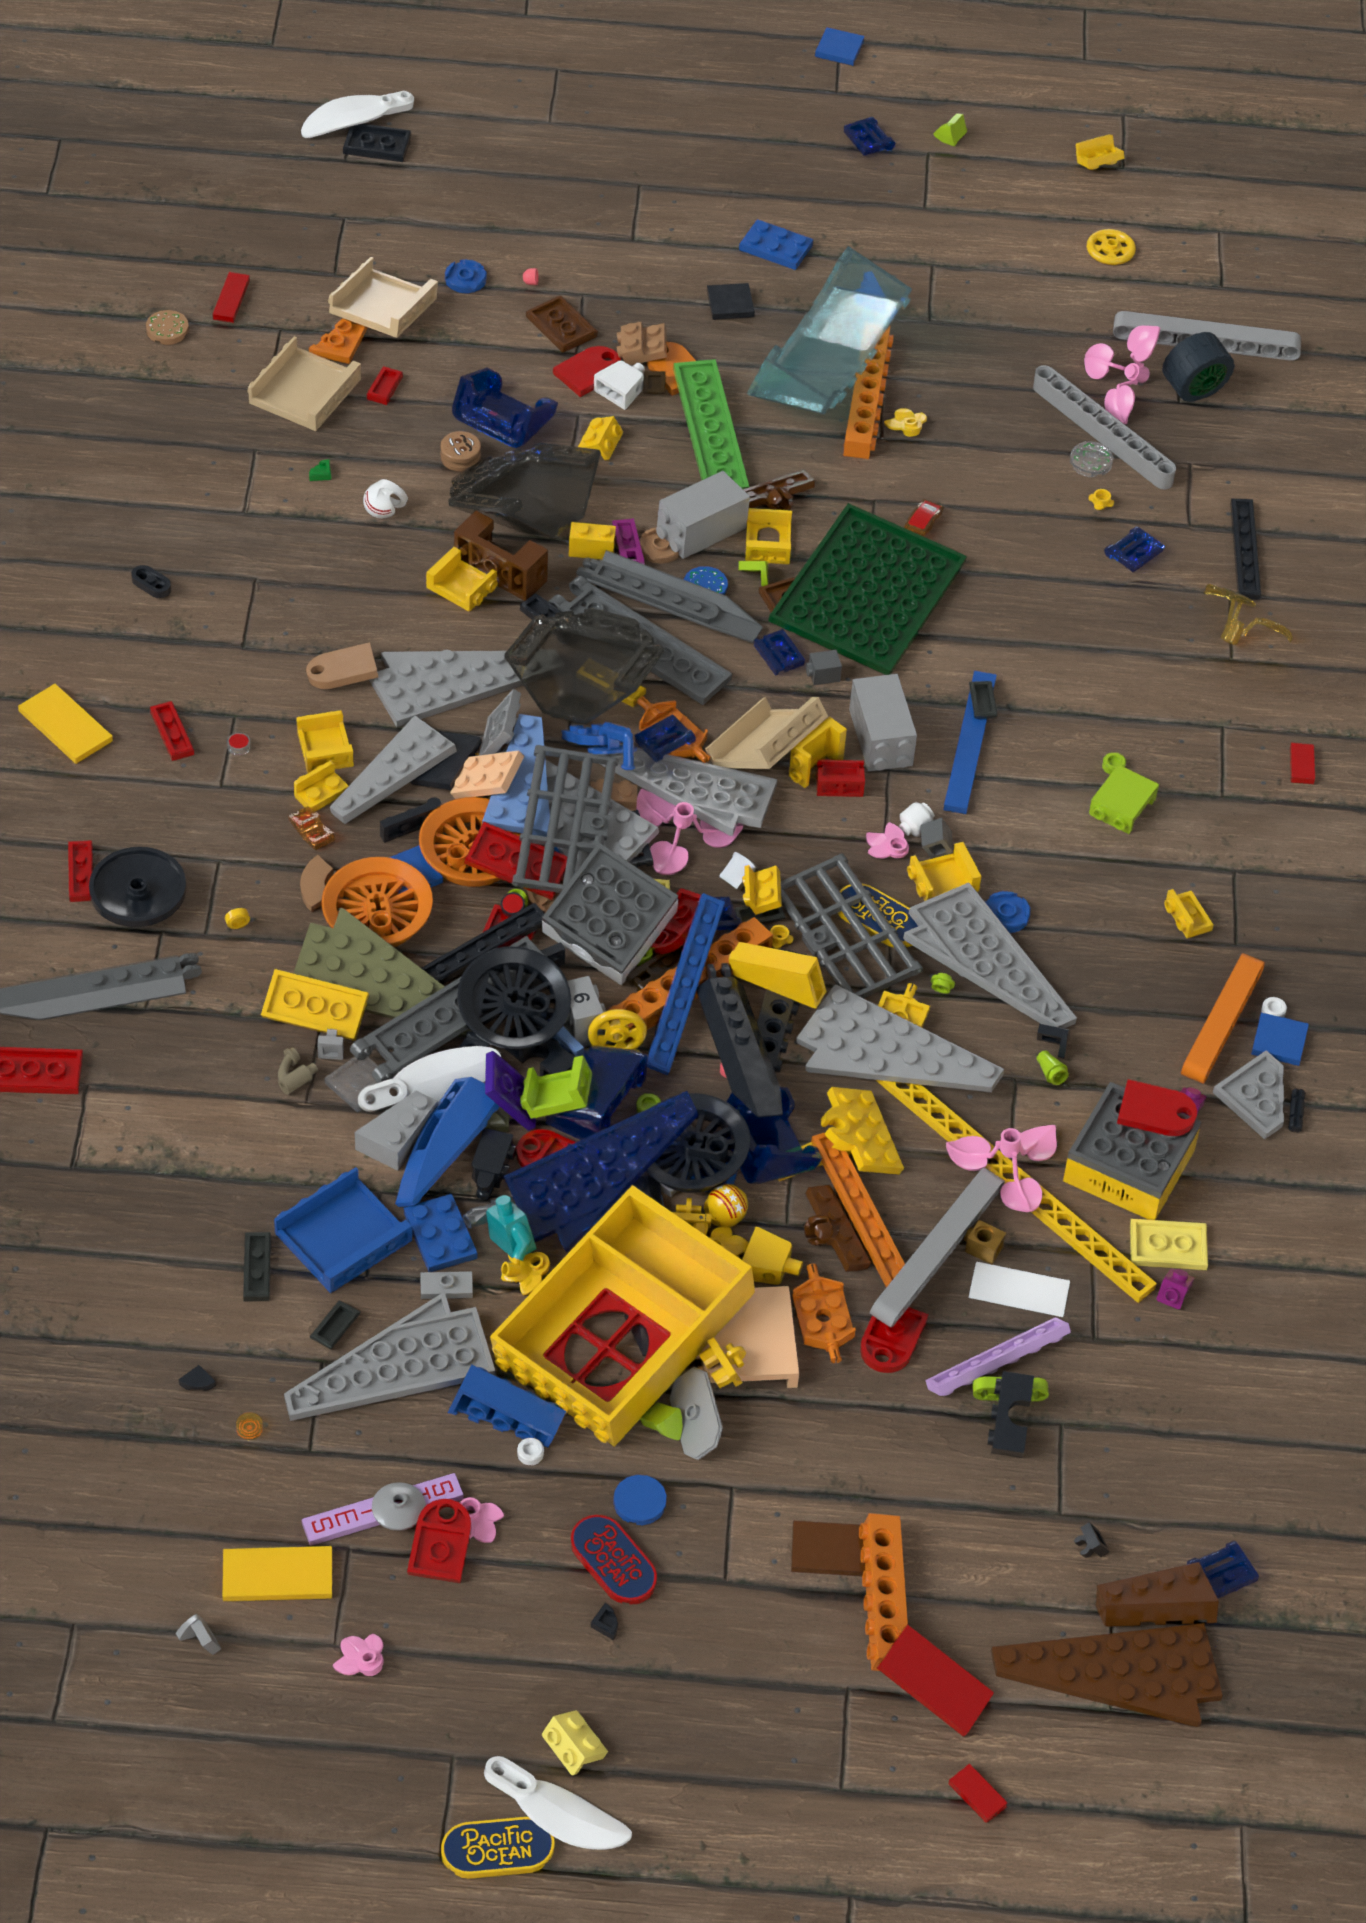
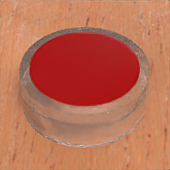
M240 732L230 735L227 739L228 751L234 755H244L249 752L251 748L249 736Z

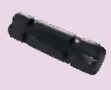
M1295 1088L1292 1090L1290 1122L1288 1126L1291 1132L1299 1133L1302 1131L1306 1094L1303 1089Z

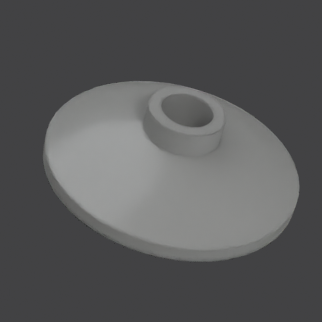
M401 1482L391 1483L382 1487L375 1494L372 1501V1513L376 1521L387 1529L396 1531L407 1530L417 1525L419 1514L426 1506L425 1499L422 1493L410 1484ZM401 1500V1501H403V1502L400 1503V1504H397V1503H395L394 1501Z

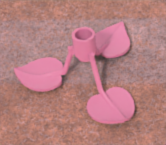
M1138 326L1131 331L1127 347L1132 352L1130 357L1135 363H1131L1127 367L1111 362L1114 351L1106 344L1093 345L1085 354V369L1091 378H1104L1109 371V366L1125 371L1127 379L1131 380L1118 384L1117 389H1110L1104 401L1105 410L1125 425L1128 422V417L1135 402V393L1128 385H1137L1138 382L1144 383L1148 380L1149 369L1141 362L1150 357L1156 346L1160 333V327Z
M644 789L639 791L636 810L639 811L640 817L657 827L662 822L667 824L673 819L674 824L677 826L673 844L667 841H659L650 848L654 862L652 867L661 875L676 874L686 866L688 851L683 847L677 846L681 829L688 828L692 822L698 832L703 833L704 842L715 848L729 846L743 829V824L738 823L733 836H730L702 820L699 825L697 815L693 814L694 808L691 804L681 802L675 807V805Z
M1055 1125L1040 1126L1022 1133L1013 1128L1005 1129L1001 1133V1141H996L992 1151L990 1144L984 1138L978 1136H967L955 1141L946 1142L947 1152L953 1162L969 1171H978L983 1167L985 1168L987 1166V1158H993L1000 1149L1005 1157L1012 1158L1015 1181L1007 1182L1002 1186L1000 1191L1002 1202L1007 1207L1022 1212H1033L1040 1206L1042 1190L1038 1182L1032 1178H1024L1019 1181L1017 1154L1019 1152L1022 1156L1027 1154L1034 1161L1050 1159L1055 1154L1057 1148Z

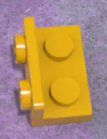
M329 761L294 781V797L312 814L335 801L349 786L335 773V764Z
M750 865L744 866L745 875L742 877L745 886V893L743 894L745 905L750 907L755 915L782 907L781 877L778 867L773 866L754 872Z

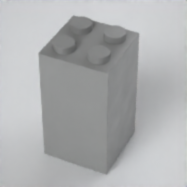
M721 471L659 501L656 533L661 539L665 538L669 541L671 549L674 552H679L678 555L684 559L746 529L750 496L724 471Z
M898 674L853 679L849 711L867 770L880 771L913 766L917 734Z

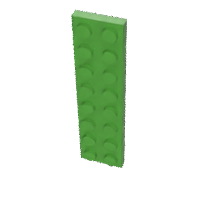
M716 359L674 363L673 371L701 481L724 471L742 489L749 488Z

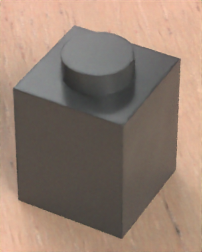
M837 650L810 653L809 663H806V673L808 677H811L813 685L840 682L842 665Z
M943 818L921 825L922 847L931 859L953 853L952 830Z

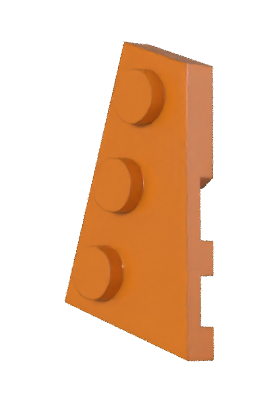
M342 318L335 324V329L321 337V341L318 344H313L309 347V352L322 358L350 364L368 327Z

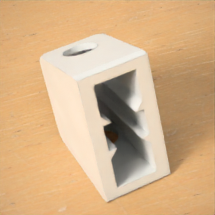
M618 361L594 375V391L625 410L643 390L645 368L641 363L630 366L624 361Z

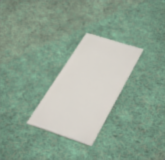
M976 1262L969 1298L1063 1317L1070 1281Z

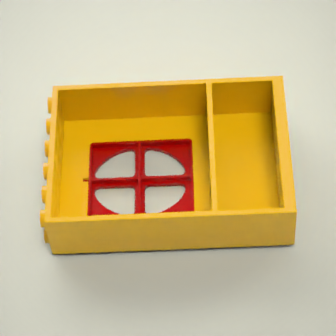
M632 1185L490 1336L495 1363L504 1372L510 1371L514 1374L517 1381L522 1385L526 1386L528 1384L541 1399H548L557 1404L566 1413L571 1415L580 1427L584 1429L587 1427L593 1431L596 1438L601 1442H608L615 1447L709 1344L707 1341L715 1337L755 1293L752 1267ZM623 1312L629 1316L628 1319L608 1340H602L583 1326L587 1319L601 1313ZM637 1324L643 1325L649 1336L648 1352L644 1361L640 1364H636L616 1350L619 1342ZM573 1334L581 1336L598 1349L597 1353L576 1374L571 1373L565 1364L566 1345ZM607 1357L612 1358L631 1372L627 1379L610 1386L595 1387L585 1383L586 1378Z

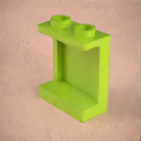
M1118 764L1091 799L1089 814L1097 820H1101L1118 830L1130 834L1134 821L1146 805H1152L1156 800L1159 784Z
M584 1056L574 1057L572 1070L539 1077L533 1067L528 1068L527 1076L524 1079V1091L520 1101L522 1108L527 1110L531 1119L587 1107L593 1073Z

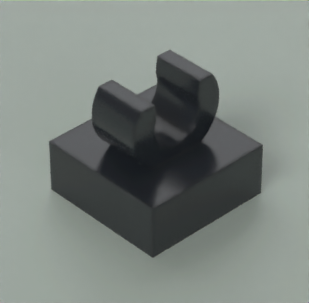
M1090 1522L1080 1527L1084 1535L1076 1537L1074 1542L1078 1546L1087 1543L1086 1548L1080 1551L1084 1558L1090 1557L1094 1552L1100 1557L1110 1552L1099 1529Z

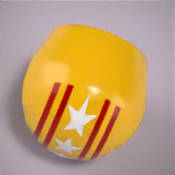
M722 1184L715 1187L709 1193L704 1203L705 1214H711V1223L718 1227H733L745 1217L748 1209V1199L745 1192L733 1184Z

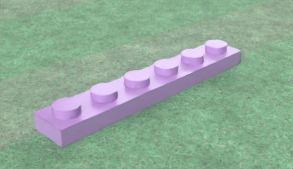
M1056 1317L925 1380L928 1390L939 1396L949 1395L954 1392V1389L962 1385L972 1384L975 1379L985 1374L995 1373L999 1367L1005 1364L1015 1363L1020 1357L1028 1353L1038 1352L1046 1344L1060 1341L1063 1336L1071 1333L1069 1323Z

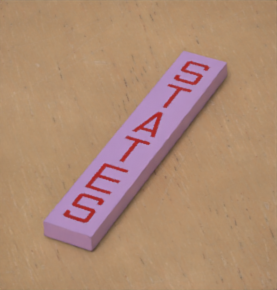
M455 1473L413 1485L424 1496L426 1505L438 1499L463 1500V1492ZM373 1498L302 1519V1526L309 1545L312 1546L380 1525L372 1513ZM397 1500V1501H394V1502L397 1503V1504H400V1503H402L403 1501Z

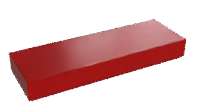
M234 272L228 273L213 312V320L234 323L250 282V275Z
M169 701L151 706L150 713L171 760L174 761L194 755L193 746L173 702Z
M92 840L68 842L69 901H91L89 880L93 871Z

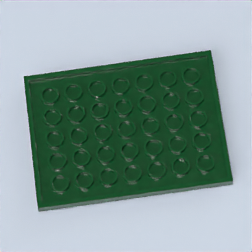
M848 503L770 613L768 622L827 649L837 650L838 654L884 675H891L965 564L967 556Z

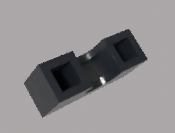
M521 1022L523 1037L530 1036ZM532 1023L537 1032L541 1030L540 1026ZM515 1028L509 1031L508 1037L517 1038ZM554 1038L528 1049H505L522 1064L532 1057L545 1059L540 1063V1077L572 1070L574 1057H576L573 1053L567 1052Z
M1003 1371L1001 1379L996 1378L994 1394H999L998 1404L992 1405L991 1419L995 1420L994 1430L989 1429L987 1445L992 1446V1454L1023 1458L1027 1427L1015 1425L1010 1420L1008 1411L1014 1406H1030L1034 1382L1033 1375Z

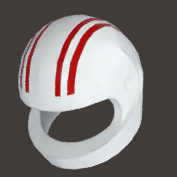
M385 479L372 484L366 490L363 497L366 511L372 517L378 519L391 517L395 514L394 507H404L408 500L407 494L402 488ZM396 494L400 500H396L390 497V495Z

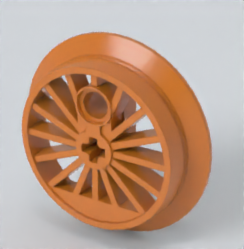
M465 797L446 802L433 810L421 826L419 845L423 857L433 869L452 883L468 887H480L501 880L486 872L477 873V869L472 867V873H465L467 868L470 867L464 864L465 858L479 832L476 830L475 823L481 828L490 800L488 798ZM471 822V830L468 831L464 823ZM453 826H457L460 832L454 829ZM508 831V832L513 833V834L518 835V836H520V834H523V833H517V832Z
M368 857L343 866L332 875L322 894L323 915L331 928H334L339 913L338 908H343L365 926H369V929L393 947L409 940L424 926L431 914L433 905L430 885L421 872L406 862L388 857ZM403 886H405V887L408 889V890H406V891H404V892L398 894V891H399ZM394 925H396L397 927H399V928H401V929H403V930L398 931V929H397Z

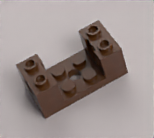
M475 511L454 531V547L461 550V560L485 574H488L492 569L497 571V586L526 601L547 582L548 549L529 540L515 555L510 554V552L499 548L492 542L494 520L487 515Z

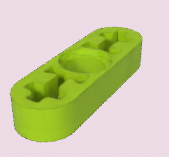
M979 1377L973 1381V1396L978 1400L998 1401L999 1394H994L996 1378L1001 1379V1377ZM1034 1378L1031 1401H1043L1049 1396L1048 1382L1042 1378Z

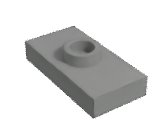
M472 1271L420 1273L421 1299H433L441 1293H445L446 1298H473Z

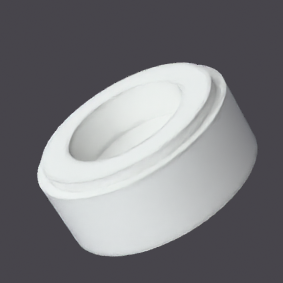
M1270 997L1263 1002L1261 1012L1284 1018L1287 1006L1280 998Z
M535 1438L522 1440L517 1448L518 1459L526 1465H536L541 1462L544 1456V1446L541 1441Z

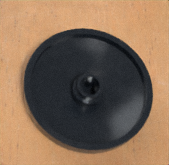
M150 847L121 849L103 858L92 871L89 880L90 899L96 911L112 923L127 927L154 925L172 916L182 905L186 895L185 873L177 860L161 850Z

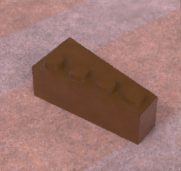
M1199 1562L1097 1585L1096 1609L1105 1627L1140 1626L1141 1622L1166 1625V1621L1181 1620L1182 1624H1193L1194 1620H1206L1207 1623H1217L1219 1600Z

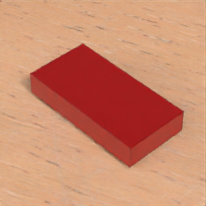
M383 366L367 392V400L387 405L403 378V372Z
M1291 743V783L1314 784V744Z
M968 1764L949 1779L948 1784L985 1823H988L1007 1807L1008 1803L971 1764Z

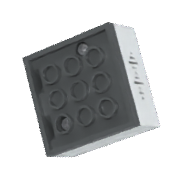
M598 842L542 917L543 933L556 942H561L565 948L622 986L628 974L635 969L677 912L678 895Z

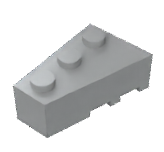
M414 1091L355 1132V1150L398 1171L410 1156L421 1130L437 1106V1100Z

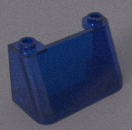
M488 367L461 376L452 405L454 417L513 448L524 446L556 413L558 402L550 398L544 397L539 399L535 408H532L502 393V377L499 373Z
M597 1045L591 1046L590 1049L586 1048L582 1056H584L593 1073L587 1107L546 1115V1124L599 1148L604 1141L601 1131L611 1124V1115L630 1088L641 1087L646 1080L648 1056L643 1052Z
M780 1087L782 1116L758 1118L733 1093L730 1094L726 1101L743 1116L749 1129V1153L740 1168L747 1183L762 1184L815 1170L822 1160L817 1147L808 1145L802 1150L788 1121L790 1114L795 1108V1102L788 1087Z

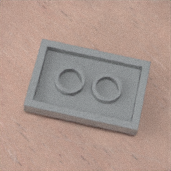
M513 689L488 716L479 756L500 753L504 743L508 744L514 736L512 730L518 720L516 713L521 706L519 703L521 693Z

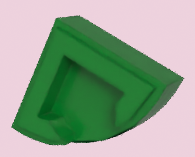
M330 459L322 460L318 465L310 469L309 481L331 480Z

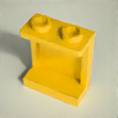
M456 547L448 551L426 572V587L429 590L469 612L475 606L480 605L483 599L496 589L498 584L497 571L492 569L488 574H485L462 561L461 550Z
M341 710L296 718L297 734L307 773L329 761L335 764V769L354 767L352 745H349Z
M830 716L820 723L791 749L789 777L795 783H799L806 788L809 785L810 770L817 765V760H824L826 757L830 760H843L847 729Z
M964 842L954 844L952 854L921 862L918 861L916 855L911 856L910 865L907 866L908 876L911 880H914L919 897H923L924 901L966 883H970L975 891L979 892L982 876Z

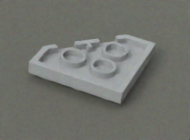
M1264 1051L1214 1086L1213 1093L1262 1138L1266 1139L1282 1128L1284 1122L1283 1065L1268 1051Z

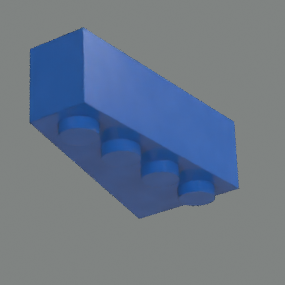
M472 1364L447 1412L453 1415H457L458 1412L469 1415L468 1420L479 1423L480 1419L490 1422L493 1425V1429L501 1432L515 1431L516 1437L521 1439H538L547 1448L552 1442L566 1413L557 1404L547 1402L537 1397L533 1392L520 1389L509 1380L500 1379L490 1374L486 1369Z

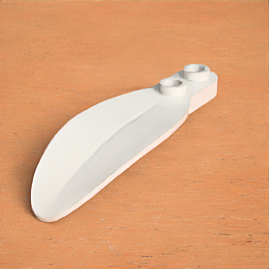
M400 91L382 96L354 95L334 99L319 107L306 119L302 126L301 134L304 138L316 137L342 128L366 123L383 115L408 111L413 108L414 96L407 91Z
M472 1046L449 1049L425 1056L407 1065L393 1079L365 1087L358 1095V1104L364 1111L374 1112L397 1104L414 1091L431 1097L439 1103L455 1079L473 1077L484 1082L486 1053L494 1051L500 1057L501 1055L494 1048ZM394 1088L397 1091V1096L390 1095L389 1090ZM367 1096L374 1098L373 1104H369L366 1101Z
M495 1756L487 1761L484 1770L485 1779L513 1797L533 1822L555 1838L573 1846L597 1850L622 1846L632 1838V1832L626 1825L572 1792L555 1784L536 1780L532 1774L507 1758Z

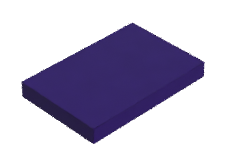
M496 1052L486 1053L485 1094L526 1130L534 1129L536 1118H530L527 1110L522 1108L520 1101L524 1091L525 1078Z

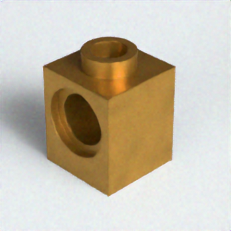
M979 1220L974 1228L970 1227L964 1237V1241L967 1242L965 1252L993 1265L1004 1247L1006 1232Z

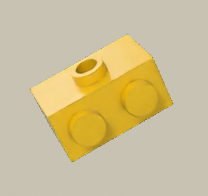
M571 522L569 557H589L591 559L603 560L606 550L614 553L616 526Z

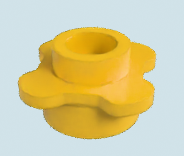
M1098 489L1094 494L1089 495V501L1093 502L1096 510L1114 506V500H1111V493L1108 490Z
M775 925L771 928L770 932L773 934L772 947L774 949H779L785 944L793 943V936L789 935V930L786 926Z

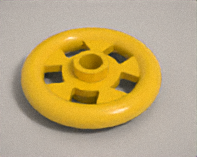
M1104 229L1093 233L1087 240L1086 245L1087 251L1093 259L1107 265L1124 264L1131 260L1136 252V245L1133 239L1126 233L1114 229ZM1096 241L1102 242L1101 245L1095 244ZM1121 243H1125L1127 246L1122 247ZM1119 252L1123 254L1121 256H1116V254H1118Z
M613 1009L601 1013L591 1022L588 1028V1038L591 1045L598 1051L608 1055H623L634 1051L643 1043L647 1034L644 1020L638 1014L625 1009ZM633 1023L636 1028L629 1030L627 1025ZM605 1029V1035H598V1030ZM629 1036L633 1038L628 1043L624 1042ZM607 1041H610V1042H613V1043H616V1044H615V1045H609V1044H606V1042H607Z

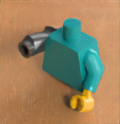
M506 1195L500 1196L496 1200H491L490 1204L471 1208L470 1211L463 1215L465 1224L468 1228L488 1223L490 1239L513 1258L512 1262H504L502 1264L501 1272L507 1274V1277L519 1276L521 1273L520 1260L523 1261L525 1255L537 1249L525 1213L511 1202V1198Z

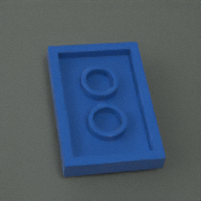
M757 219L740 242L739 250L796 270L812 248L813 239Z
M452 1194L404 1208L405 1218L412 1225L413 1237L428 1272L438 1271L477 1259L476 1248Z

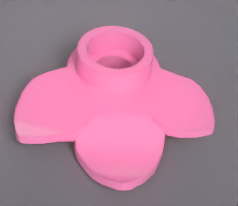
M889 822L886 825L884 834L866 833L867 842L871 846L868 853L875 858H887L890 856L902 858L909 852V845L904 838V832L895 824Z
M471 1497L463 1499L460 1504L467 1511L471 1510L474 1512L469 1514L472 1525L470 1539L474 1537L480 1542H493L496 1536L493 1522L504 1517L502 1510L493 1503L481 1504L477 1499Z
M375 1634L369 1635L365 1640L356 1636L344 1638L341 1641V1650L344 1656L333 1664V1668L344 1675H353L358 1672L366 1676L378 1674L384 1662L381 1654L384 1647L382 1639Z

